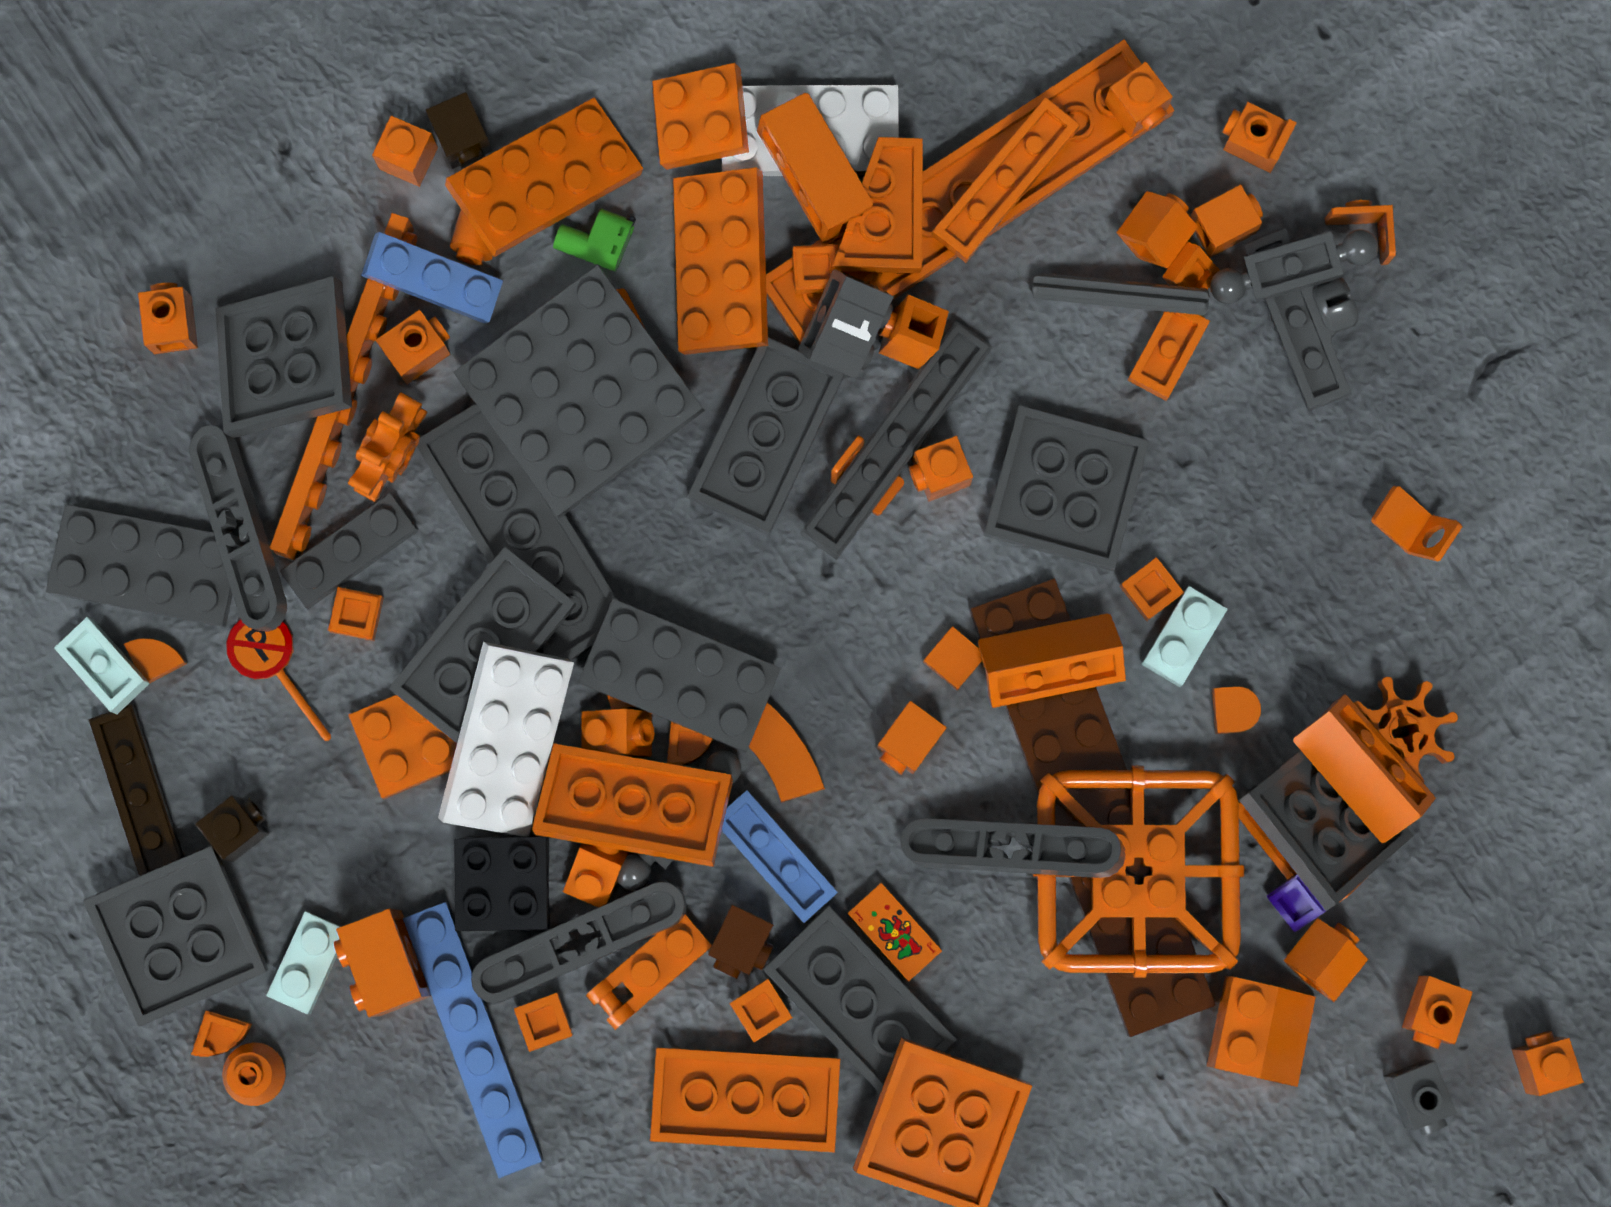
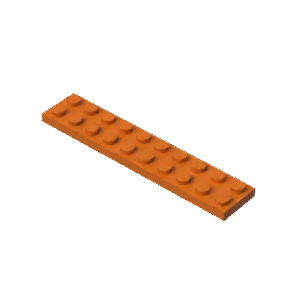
M1125 39L923 171L921 273L842 272L883 289L894 296L892 299L894 300L956 259L957 256L931 236L932 231L1045 97L1080 124L1079 130L990 236L1147 133L1145 129H1142L1130 138L1104 103L1110 86L1142 64ZM1171 104L1167 109L1168 117L1166 119L1171 117L1175 111ZM848 222L842 225L838 236L825 243H822L821 239H819L812 245L837 244L839 249ZM792 257L766 274L767 298L798 343L801 344L823 292L795 294Z

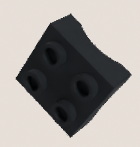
M549 838L454 839L455 931L550 930Z

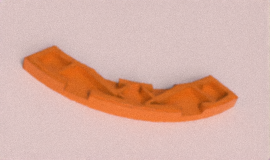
M607 695L611 710L637 708ZM767 703L749 748L767 770L776 787L781 803L825 790L818 769L806 746L792 726L775 708Z

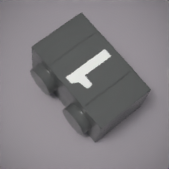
M833 269L797 351L811 361L857 379L861 369H866L871 362L874 353L873 342L879 329L884 328L891 317V301L894 296L877 286Z

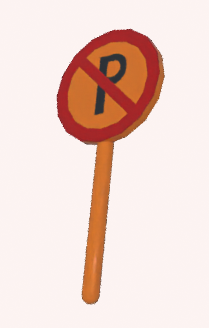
M240 619L231 629L226 641L227 656L232 667L241 675L254 680L268 679L276 675L322 739L329 741L331 734L283 670L289 664L293 653V637L288 626L282 622L275 630L264 632L249 628Z

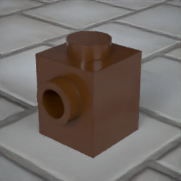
M732 905L708 953L709 956L716 958L713 968L738 979L741 971L748 975L751 974L754 967L762 971L774 947L766 942L774 925Z

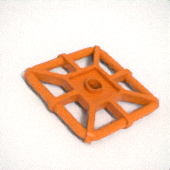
M1132 765L1131 770H1065L1056 772L1053 775L1047 773L1040 780L1042 786L1039 789L1037 799V824L1055 825V801L1057 800L1084 827L1104 828L1112 831L1122 841L1126 854L1124 864L1117 873L1104 878L1091 877L1092 909L1058 944L1056 941V877L1076 876L1033 874V877L1038 878V943L1040 953L1044 957L1041 962L1049 970L1054 967L1058 971L1068 973H1133L1134 978H1146L1147 973H1213L1222 971L1225 968L1231 970L1238 963L1236 956L1239 953L1241 942L1240 877H1244V865H1240L1239 802L1236 790L1233 787L1235 781L1228 774L1222 776L1217 772L1207 770H1144L1143 765ZM1130 788L1131 825H1101L1066 789ZM1144 788L1210 789L1175 825H1144ZM1220 799L1221 865H1185V832ZM1134 858H1141L1143 865L1150 867L1151 870L1150 876L1144 877L1143 884L1141 885L1135 884L1133 876H1126V867L1134 865ZM1185 877L1221 878L1222 944L1186 910ZM1100 918H1132V955L1066 954ZM1145 918H1176L1211 954L1147 955Z

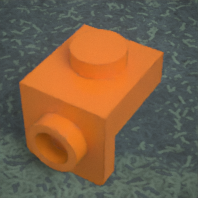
M634 709L582 711L581 748L623 756L650 757L652 755V742L655 733L651 713Z
M582 843L563 893L598 908L608 904L620 870L630 852Z

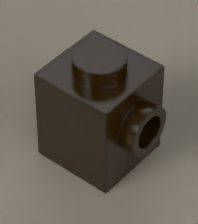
M466 92L426 109L429 120L452 169L459 166L464 169L492 152L488 138Z
M233 795L195 823L221 859L230 862L237 860L269 835V832L262 825L266 818L257 805L250 798L244 801L242 798Z

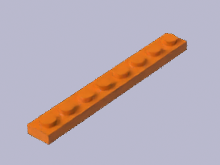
M391 213L384 234L416 246L417 235L413 234L414 228L409 218ZM367 279L347 334L352 408L317 416L270 545V550L275 554L291 560H295L297 551L303 552L309 542L312 530L311 526L307 525L312 510H318L325 498L327 485L323 483L328 466L334 468L339 459L342 442H339L338 439L343 425L349 426L354 418L357 401L353 397L358 383L365 384L370 374L372 359L368 358L373 342H376V339L385 332L387 317L383 315L388 301H395L399 294V290L371 279Z

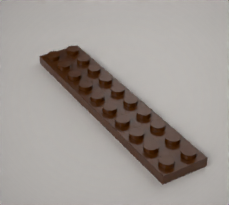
M1055 578L970 609V614L980 639L1071 621ZM1096 687L1005 705L1037 794H1039V789L1042 786L1040 780L1047 773L1053 775L1056 772L1065 770H1127ZM1130 788L1066 789L1101 825H1131ZM1057 800L1055 801V825L1084 827ZM1144 816V825H1148ZM1134 858V865L1126 867L1125 870L1126 876H1133L1137 885L1143 884V878L1151 874L1150 867L1144 866L1141 858ZM1069 877L1084 917L1092 909L1091 877ZM1100 918L1089 930L1097 954L1132 955V918ZM1145 918L1147 955H1197L1188 930L1176 918ZM1104 973L1128 1037L1216 1006L1204 973H1147L1146 978H1134L1133 973Z

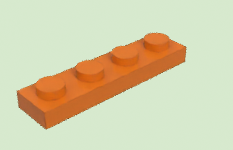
M1045 97L934 228L931 236L967 263L1079 130L1080 124Z

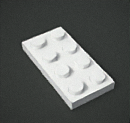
M898 85L743 86L749 152L722 158V172L757 167L763 172V176H783L757 133L759 120L762 114L803 93H808L857 176H864L878 137L899 138Z
M483 642L438 816L443 823L529 837L574 662L567 658Z

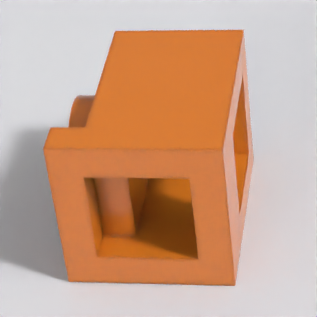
M1247 102L1242 112L1236 109L1232 111L1222 131L1223 134L1229 136L1223 150L1271 173L1297 122L1291 119L1286 121ZM1252 126L1265 132V135L1261 137L1252 134L1250 127Z

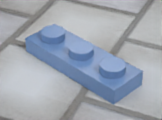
M381 232L374 235L361 274L365 278L482 323L490 322L503 283L501 279Z
M747 790L727 807L722 832L803 923L838 893Z

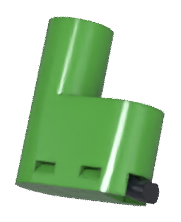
M601 208L590 234L561 224L557 231L553 248L616 272L632 236L636 218L630 215L626 218Z

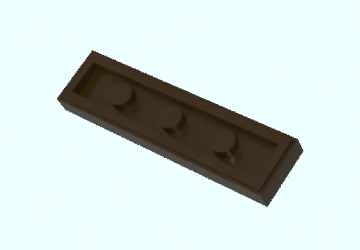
M135 705L126 706L118 714L108 712L88 719L139 876L184 857Z

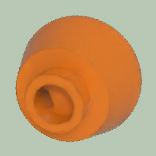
M253 1042L239 1046L228 1056L223 1067L222 1077L226 1091L235 1101L247 1106H259L270 1102L280 1093L285 1082L286 1070L283 1059L275 1049L263 1043ZM243 1077L249 1082L248 1084L244 1082Z

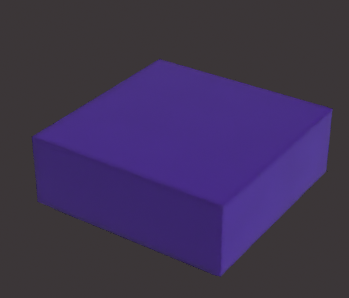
M1297 874L1273 889L1266 896L1294 933L1326 912Z

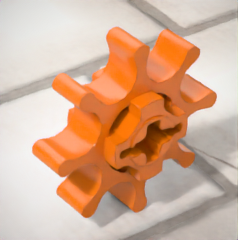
M400 392L390 413L382 411L378 420H373L366 431L361 446L356 452V460L361 463L348 481V485L354 487L355 492L376 502L386 481L388 480L393 483L398 474L400 476L403 474L420 441V435L416 434L415 431L427 414V411L421 408L422 403Z
M1391 677L1382 678L1377 683L1383 694V703L1378 710L1367 709L1359 701L1353 703L1424 783L1418 768L1419 761L1424 755L1434 756L1442 764L1454 760L1453 752L1443 750L1436 744L1434 734L1439 725H1448L1456 722L1458 715L1455 712H1450L1442 717H1434L1426 711L1424 699L1433 687L1429 681L1418 684L1415 696L1411 700L1406 701L1396 696ZM1383 717V721H1382L1380 727H1378V726H1379V722H1380L1381 718ZM1398 726L1407 727L1409 735L1403 739L1394 738L1392 730Z

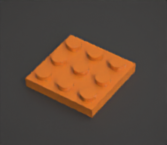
M901 1037L853 1169L858 1174L955 1207H988L1032 1085L1027 1081Z

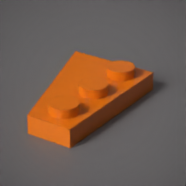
M878 137L862 181V185L873 201V206L871 210L848 221L831 271L837 269L839 271L921 273L923 138Z

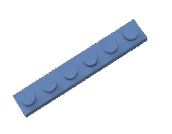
M448 902L403 918L498 1178L544 1161L485 1001L478 997L473 990L471 982L473 969L459 931H455V920Z

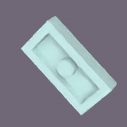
M1188 586L1141 665L1176 686L1181 687L1225 615L1227 608Z
M86 617L54 647L106 708L114 714H118L150 684L100 626L89 617Z
M305 911L266 996L305 1014H311L337 958L334 941L340 939L336 929L341 926Z

